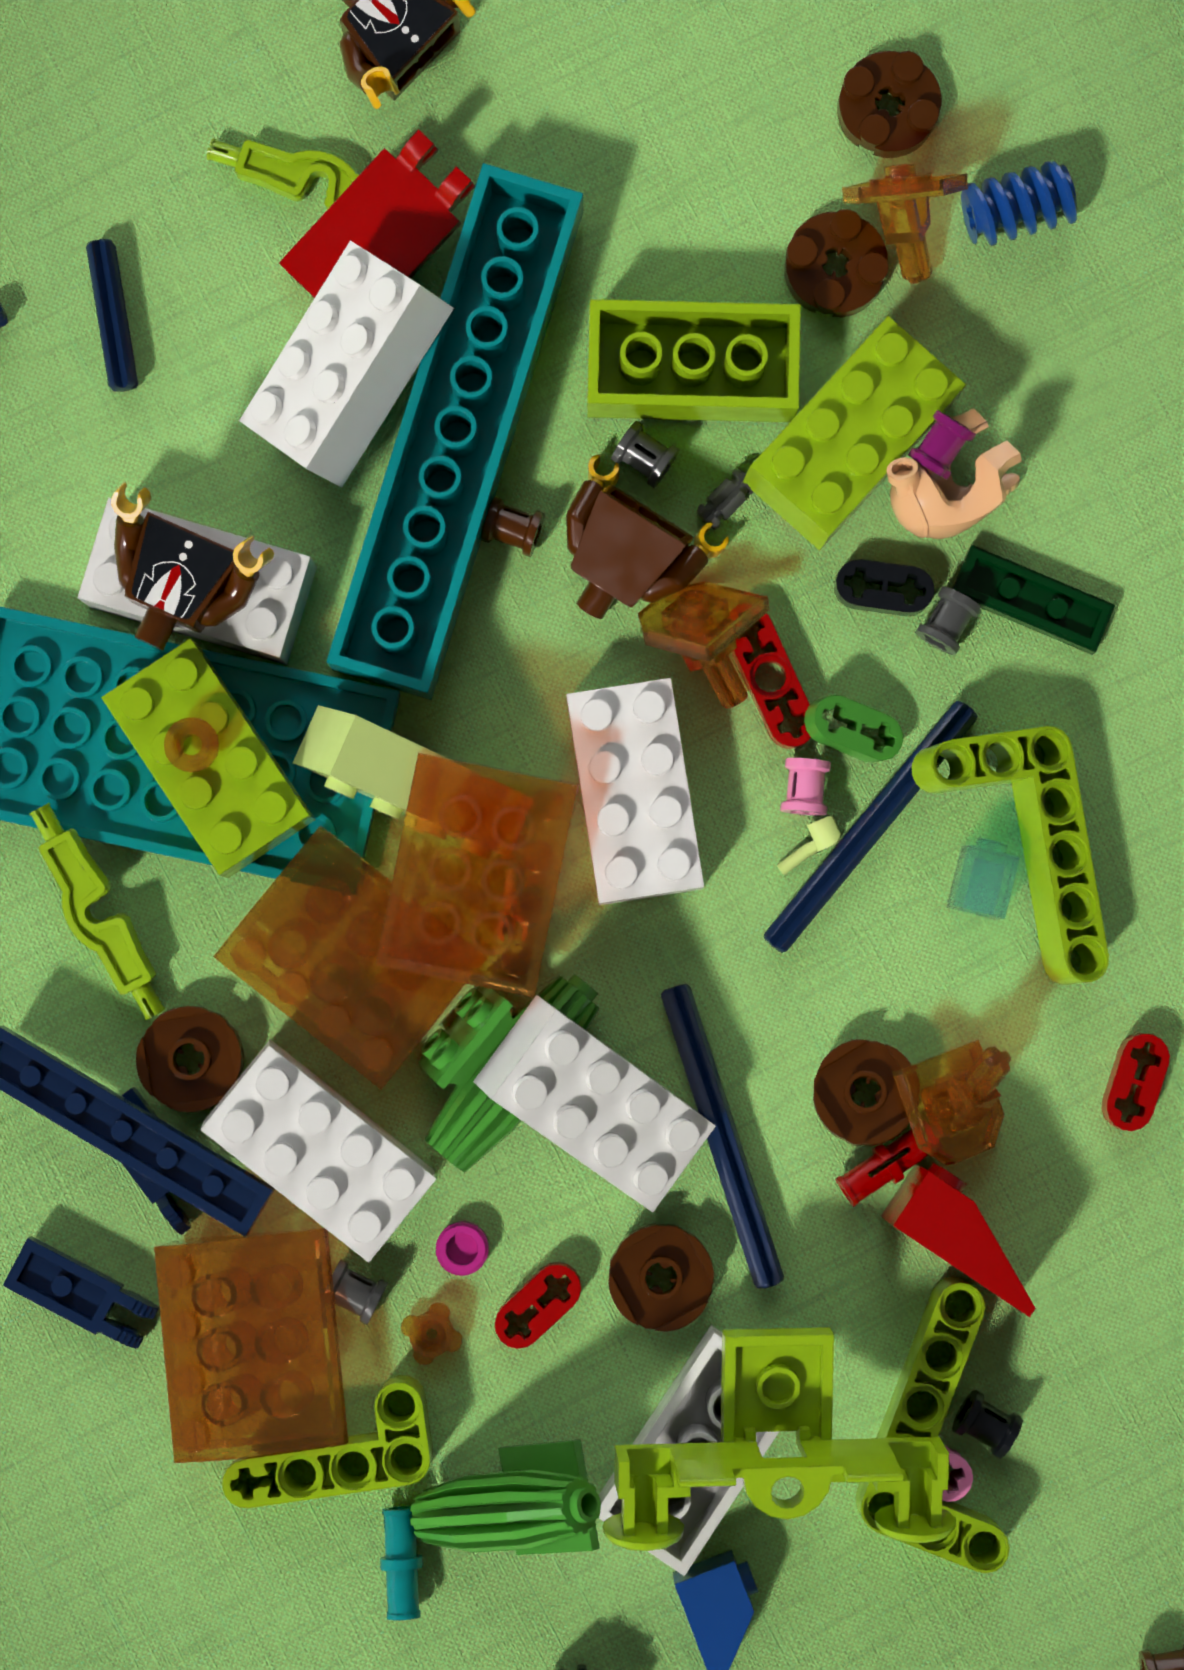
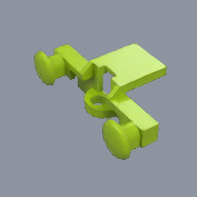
M830 1327L722 1330L721 1442L615 1445L614 1482L618 1499H622V1513L612 1515L606 1519L602 1528L606 1537L614 1545L639 1551L665 1549L682 1538L685 1526L679 1518L668 1514V1498L691 1497V1487L735 1486L736 1478H742L746 1493L757 1509L770 1517L791 1519L805 1516L817 1508L828 1494L831 1482H873L877 1492H894V1504L883 1507L875 1513L876 1526L884 1534L903 1542L927 1543L940 1541L950 1535L956 1526V1517L949 1511L942 1509L943 1490H948L949 1452L940 1437L832 1439L834 1333ZM796 1431V1444L802 1457L763 1458L756 1442V1432ZM784 1477L796 1478L801 1482L800 1490L795 1496L786 1500L777 1499L772 1496V1487L778 1480Z

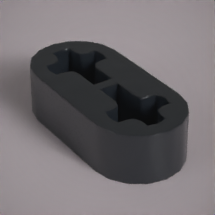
M859 559L844 564L839 570L834 581V593L838 601L851 609L899 616H914L922 612L932 601L934 583L929 574L923 569L914 566ZM855 571L864 573L863 579L865 582L880 584V590L866 589L861 597L857 598L852 596L853 590L851 587L844 586V580L852 579ZM907 578L915 580V588L923 590V596H917L913 600L912 605L904 603L903 594L888 592V586L901 587Z

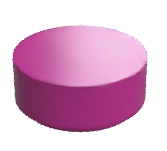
M458 1221L448 1225L441 1232L436 1243V1256L440 1265L449 1273L459 1276L470 1275L478 1271L485 1263L489 1253V1242L485 1232L478 1225L468 1221Z

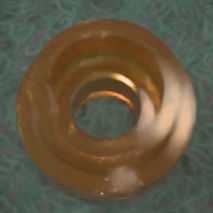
M184 718L177 721L169 728L165 736V754L168 760L182 771L199 772L208 768L215 761L219 752L220 744L216 731L210 724L199 718ZM190 736H198L202 741V748L195 755H187L183 749L185 740Z

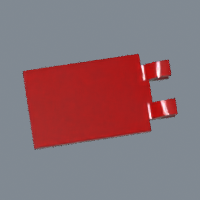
M418 129L402 148L397 158H394L384 148L284 256L279 264L315 298L351 240L411 279L462 224L451 212L471 193L475 185L456 166L440 187H435L419 170L439 150Z

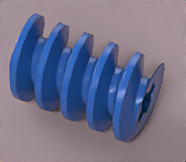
M1055 161L1044 162L1040 171L1033 166L1025 167L1021 172V177L1015 172H1007L1003 175L1001 184L995 178H986L982 182L981 190L975 183L965 184L962 188L961 205L969 237L975 245L978 234L981 233L984 234L990 246L996 245L999 228L1004 229L1011 241L1016 240L1017 224L1023 222L1028 233L1034 235L1037 232V218L1043 217L1049 229H1055L1057 226V212L1060 211L1063 212L1068 223L1073 224L1077 220L1076 193L1073 181L1066 166H1059Z

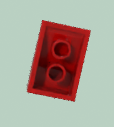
M932 1163L928 1170L914 1165L881 1217L1028 1317H1031L1036 1308L976 1203L962 1193L967 1184Z

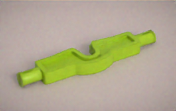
M214 138L209 143L211 148L208 147L207 160L234 167L235 173L240 180L264 187L296 202L302 201L305 198L306 192L309 190L314 179L324 177L329 180L326 190L327 197L324 201L327 210L359 176L342 159L322 151L306 150L292 154L251 140H245L242 148Z
M50 803L29 813L46 841L38 847L39 852L63 892V914L72 933L82 944L96 951L121 995L129 992L132 993L145 1016V1020L164 1011L165 1007H163L150 984V981L156 976V972L141 946L130 917L125 913H118L104 920H97L91 915L90 907L92 903L97 902L102 896L110 892V882L88 853L77 831L73 828L64 832Z

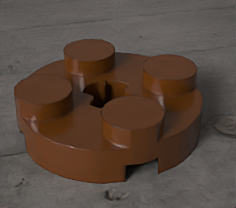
M896 51L877 52L861 59L846 73L837 103L839 123L846 137L857 147L860 144L865 149L874 151L873 155L882 158L905 156L920 148L935 128L942 106L941 91L934 74L923 64L921 57L911 51H903L901 53ZM891 93L893 97H899L903 105H898L897 110L900 112L899 114L890 116L887 109H877L875 100L881 101L882 94Z
M842 209L837 212L822 213L810 218L795 231L786 251L784 272L786 284L795 300L805 309L814 313L818 311L823 314H833L832 317H848L864 310L876 299L888 273V253L878 231L868 221L861 219L856 212ZM830 253H837V256L840 254L844 255L848 259L845 265L847 274L836 277V271H833L832 275H828L823 269V266L828 261L827 255Z
M185 1006L164 1012L152 1022L153 1024L147 1029L137 1047L136 1068L143 1087L160 1103L180 1112H196L217 1105L243 1071L244 1049L239 1034L223 1015L204 1007ZM188 1043L193 1044L195 1051H203L204 1065L199 1063L198 1067L201 1070L195 1074H189L187 1066H178L176 1062L177 1053L184 1054L185 1052L181 1047Z
M857 1039L836 1047L823 1059L814 1079L813 1103L820 1121L831 1134L853 1146H875L894 1139L909 1125L917 1107L918 1080L911 1063L896 1048L877 1041ZM866 1078L867 1085L870 1083V1080H874L879 1085L880 1090L874 1095L877 1102L874 1106L864 1107V1102L860 1106L854 1103L851 1096L856 1092L855 1081Z
M655 1223L632 1231L619 1243L610 1259L608 1284L614 1304L627 1320L636 1325L639 1324L646 1329L669 1332L687 1326L701 1315L712 1293L714 1270L707 1250L697 1237L676 1224ZM660 1263L663 1268L670 1266L674 1268L676 1278H670V1282L674 1283V1285L669 1290L663 1292L658 1285L651 1288L647 1285L645 1277L646 1275H652V1272L648 1269L653 1264Z

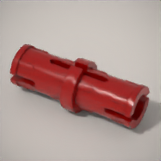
M922 1120L916 1127L901 1135L887 1146L880 1144L872 1148V1156L844 1175L835 1178L836 1183L850 1204L855 1207L861 1200L890 1181L897 1184L905 1178L903 1174L905 1171L934 1151L940 1150L941 1145L930 1127ZM905 1150L908 1152L873 1177H869L868 1174Z

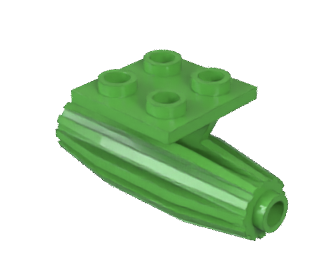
M573 974L568 981L559 975L537 994L586 1031L600 1009L592 1002L598 993L576 974ZM485 982L479 990L472 988L461 998L455 1008V1013L458 1015L445 1031L440 1028L428 1038L421 1049V1053L424 1056L418 1062L441 1088L445 1089L449 1083L456 1084L425 1137V1141L464 1173L507 1137L522 1121L490 1099L473 1081L532 1000L511 1016L509 1010L513 1005Z
M581 1439L500 1447L498 1450L502 1472L470 1474L423 1490L422 1493L417 1494L414 1498L416 1500L415 1503L411 1504V1526L415 1529L414 1534L416 1537L422 1538V1542L426 1544L467 1552L516 1550V1555L582 1552L600 1549L595 1521L600 1516L601 1501L594 1484L588 1483L589 1479L587 1478Z

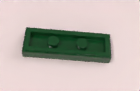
M972 544L968 548L952 586V589L968 596L984 610L1091 655L1096 653L1115 607L1110 602Z

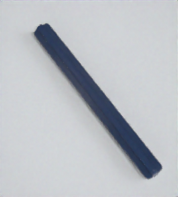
M959 700L952 704L764 933V939L767 943L781 953L786 952L920 790L912 776V762L915 756L925 748L948 740L962 738L978 717L971 707ZM940 755L937 759V768L945 759Z
M680 984L665 989L661 993V998L698 1112L716 1126L707 1140L753 1283L757 1288L761 1289L775 1286L784 1280V1274L691 987L688 984Z

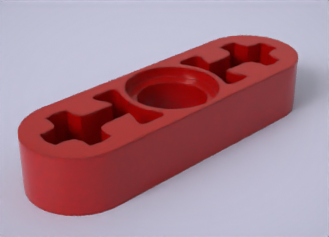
M741 606L730 614L726 622L724 633L727 644L772 741L782 748H799L811 738L806 731L805 723L799 728L800 737L793 738L790 732L781 734L777 727L784 720L780 707L777 705L772 711H769L765 702L780 700L789 691H793L796 700H788L786 705L793 717L802 715L803 718H805V712L810 704L769 615L757 606ZM747 617L751 624L759 622L762 625V629L756 635L761 650L768 644H771L775 651L757 656L750 664H747L743 656L753 654L754 650L747 637L738 639L735 635V632L741 626L740 619ZM774 663L783 670L785 682L779 690L767 692L757 685L755 672L762 664Z

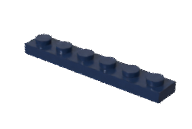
M4 1025L0 1026L1 1091L244 1237L249 1234L275 1190L271 1185Z

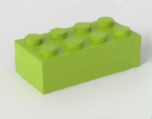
M590 299L587 417L791 422L799 409L801 304Z
M887 316L750 465L743 482L748 484L757 496L820 551L887 477V466L898 458H904L934 425L933 415L938 409L945 413L966 387V384L892 318Z
M191 638L101 697L219 876L230 878L316 820L201 647Z

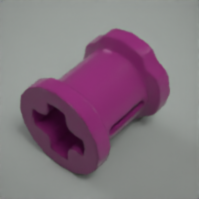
M937 409L933 415L934 425L919 448H912L908 455L927 469L948 480L952 473L949 469L950 465L965 442L973 441L977 434Z

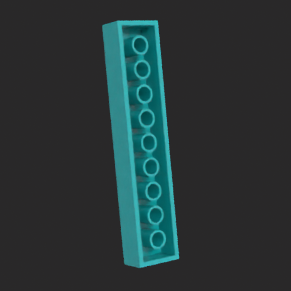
M485 163L482 164L440 298L454 309L420 362L326 661L333 671L432 700L480 547L483 525L498 489L582 219L583 193Z

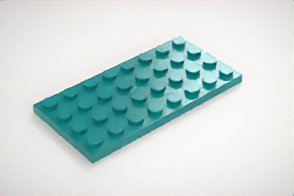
M0 607V821L38 829L29 813L50 803L64 832L74 828L80 838L212 865L101 698L180 644L167 642L164 651L134 638L135 635ZM202 649L316 819L241 869L240 872L356 896L375 809L370 807L373 799L359 792L352 799L324 787L327 778L295 765L293 761L318 705L357 715L392 732L400 692L389 688Z

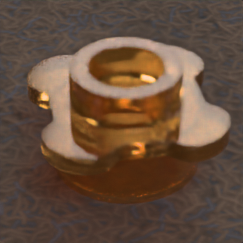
M435 1302L430 1306L429 1311L419 1316L408 1315L402 1321L401 1331L410 1338V1343L414 1349L413 1357L420 1364L428 1365L433 1362L434 1357L443 1354L445 1351L455 1352L461 1347L462 1335L459 1331L454 1330L449 1320L450 1309L444 1303ZM428 1329H435L437 1336L429 1338L427 1336Z

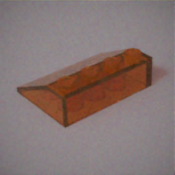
M418 753L375 965L534 998L539 986L580 784Z
M320 825L213 957L382 1090L486 956Z
M325 1228L251 1233L245 1237L238 1234L189 1238L155 1246L154 1252L174 1463L223 1461L348 1443L328 1230Z

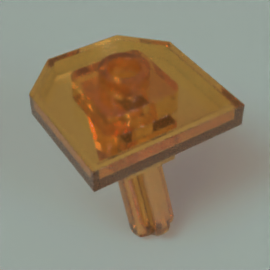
M915 163L884 166V176L842 187L843 203L862 204L877 202L886 245L895 244L902 277L905 280H909L911 284H917L921 280L930 278L932 275V265L925 237L931 224L929 197L945 196L967 190V173L932 176V172L916 173Z
M703 581L689 584L685 589L658 602L650 603L638 613L645 645L681 654L690 672L703 669L724 708H732L748 698L747 690L728 655L737 648L736 639L770 611L767 596Z
M979 1040L892 1072L920 1150L945 1165H951L995 1147L1005 1115L999 1100L1001 1094L996 1087L1010 1072L1009 1063L1011 1056L1007 1051L1000 1052L995 1046L988 1047L983 1051Z

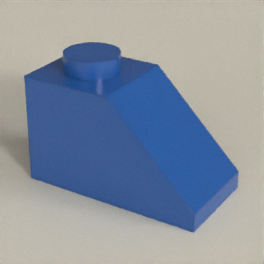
M732 1549L693 1564L685 1576L677 1571L673 1572L674 1585L707 1670L730 1669L754 1614L750 1595L759 1592L748 1562L745 1561L737 1564Z

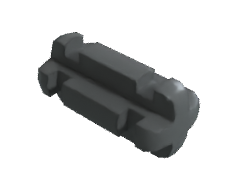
M740 469L734 470L732 472V479L726 478L706 498L707 504L705 506L702 504L698 506V516L705 524L713 523L711 528L714 530L720 527V520L722 518L727 520L746 501L745 495L747 493H753L749 485L743 482L746 473Z

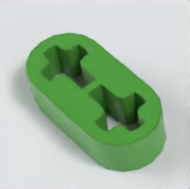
M831 695L816 699L808 706L805 712L804 723L806 731L812 739L859 760L874 763L891 759L898 754L902 747V729L894 718L844 696ZM834 709L833 717L847 724V728L837 727L828 731L829 722L822 718L823 712ZM879 728L878 736L885 740L884 746L873 749L874 740L860 734L861 730L870 731Z

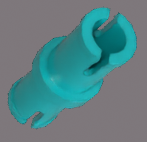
M393 1506L382 1509L385 1528V1556L380 1558V1568L382 1571H386L388 1620H411L421 1617V1611L419 1610L418 1569L423 1567V1556L417 1554L415 1529L410 1523V1518H412L411 1506Z

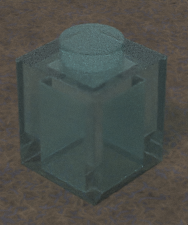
M977 838L976 846L968 844L961 847L946 908L994 920L1005 919L1020 857L1006 854L1008 845L989 839Z

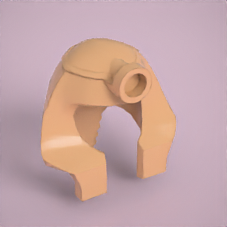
M974 408L961 415L951 417L976 434L989 427L987 421ZM1008 441L982 453L975 460V482L969 486L957 485L953 481L952 475L946 480L914 459L898 458L892 461L886 469L888 481L891 484L890 502L892 510L899 523L917 537L945 539L956 536L995 511L1005 502L1007 495L1019 486V475L1005 473L1009 468L1022 462L1021 453Z

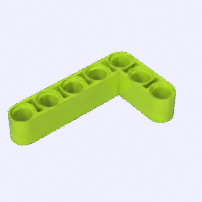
M1044 726L952 739L921 750L912 762V776L920 789L928 793H944L1012 783L1045 972L1052 981L1063 985L1090 983L1100 979L1106 973L1109 965V954L1073 748L1069 737L1057 727ZM1036 742L1041 745L1045 753L1043 764L1037 760L1034 753ZM987 749L992 750L998 760L996 772L987 764ZM939 755L944 757L949 764L950 774L948 779L943 777L937 768ZM1045 793L1049 795L1054 804L1052 816L1046 812L1043 805ZM1054 845L1061 850L1063 855L1061 868L1054 863L1052 857ZM1063 897L1069 900L1072 907V914L1069 920L1063 915L1061 909ZM1073 949L1079 953L1081 958L1078 972L1072 967L1070 961Z
M958 1277L944 1278L932 1290L876 1438L939 1436L985 1311L983 1296L977 1288L966 1280ZM957 1290L967 1291L970 1298L967 1311L961 1316H948L944 1307L948 1295ZM943 1340L949 1342L951 1356L948 1361L940 1366L927 1364L925 1356L928 1347L935 1341ZM918 1391L931 1393L933 1401L927 1413L914 1416L907 1412V1401L912 1394ZM860 1482L855 1497L857 1509L869 1528L887 1536L876 1526L875 1515L868 1510L872 1497L881 1492H877L873 1482ZM942 1501V1509L949 1511L956 1517V1526L950 1535L934 1542H903L981 1573L995 1572L1000 1569L1007 1561L1010 1550L1007 1537L993 1519L962 1505ZM983 1531L991 1532L994 1536V1542L989 1551L980 1555L969 1552V1543L974 1535Z

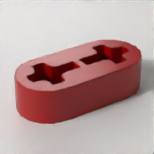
M1144 1033L1130 1035L1122 1041L1117 1051L1101 1106L1104 1118L1117 1129L1127 1131L1141 1129L1149 1123L1154 1113L1170 1059L1168 1047L1157 1036ZM1145 1042L1150 1044L1149 1053L1156 1056V1061L1154 1065H1144L1138 1080L1134 1078L1138 1061L1131 1058V1052L1133 1048L1142 1049ZM1132 1084L1137 1087L1133 1096V1103L1140 1106V1111L1138 1115H1128L1124 1122L1121 1120L1122 1111L1115 1108V1102L1117 1098L1126 1099Z
M549 1263L517 1290L497 1312L495 1331L500 1341L511 1348H526L536 1342L578 1301L581 1292L580 1277L576 1270L566 1263ZM552 1274L557 1279L563 1275L569 1277L571 1281L567 1285V1291L570 1294L568 1298L563 1300L560 1296L556 1295L545 1305L538 1300L548 1289V1283L545 1280L548 1275ZM533 1305L538 1311L528 1321V1327L531 1332L526 1336L520 1331L510 1335L506 1331L510 1322L506 1314L513 1311L515 1314L521 1315Z

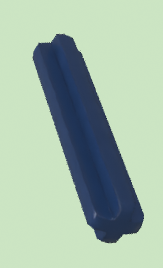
M111 239L93 240L87 243L86 251L108 385L114 392L133 390L138 386V379L116 246Z

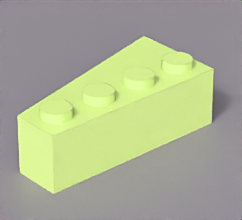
M319 705L293 761V764L327 778L324 787L354 799L357 792L373 799L370 804L371 808L398 820L402 812L418 819L415 828L444 840L447 832L462 838L459 848L486 860L491 851L510 857L535 800L357 715Z

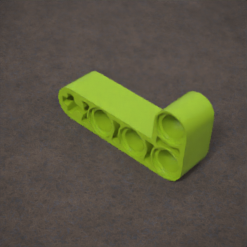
M409 1375L394 1376L383 1384L375 1400V1417L378 1432L261 1448L241 1453L233 1460L223 1476L222 1489L225 1497L231 1504L239 1508H254L406 1486L419 1482L426 1475L433 1457L430 1421L423 1386L417 1379ZM395 1390L406 1391L413 1397L415 1409L409 1414L397 1415L388 1408L386 1402L387 1395ZM402 1444L416 1446L421 1452L422 1462L416 1467L405 1468L395 1460L394 1449ZM351 1451L363 1454L368 1460L369 1470L360 1476L347 1473L341 1463L342 1456ZM297 1459H304L314 1466L316 1479L309 1483L296 1481L290 1474L289 1463ZM274 1462L277 1463L276 1476L261 1479L254 1490H250L247 1481H239L238 1479L246 1468L250 1469L251 1476L253 1477L269 1475L275 1466Z

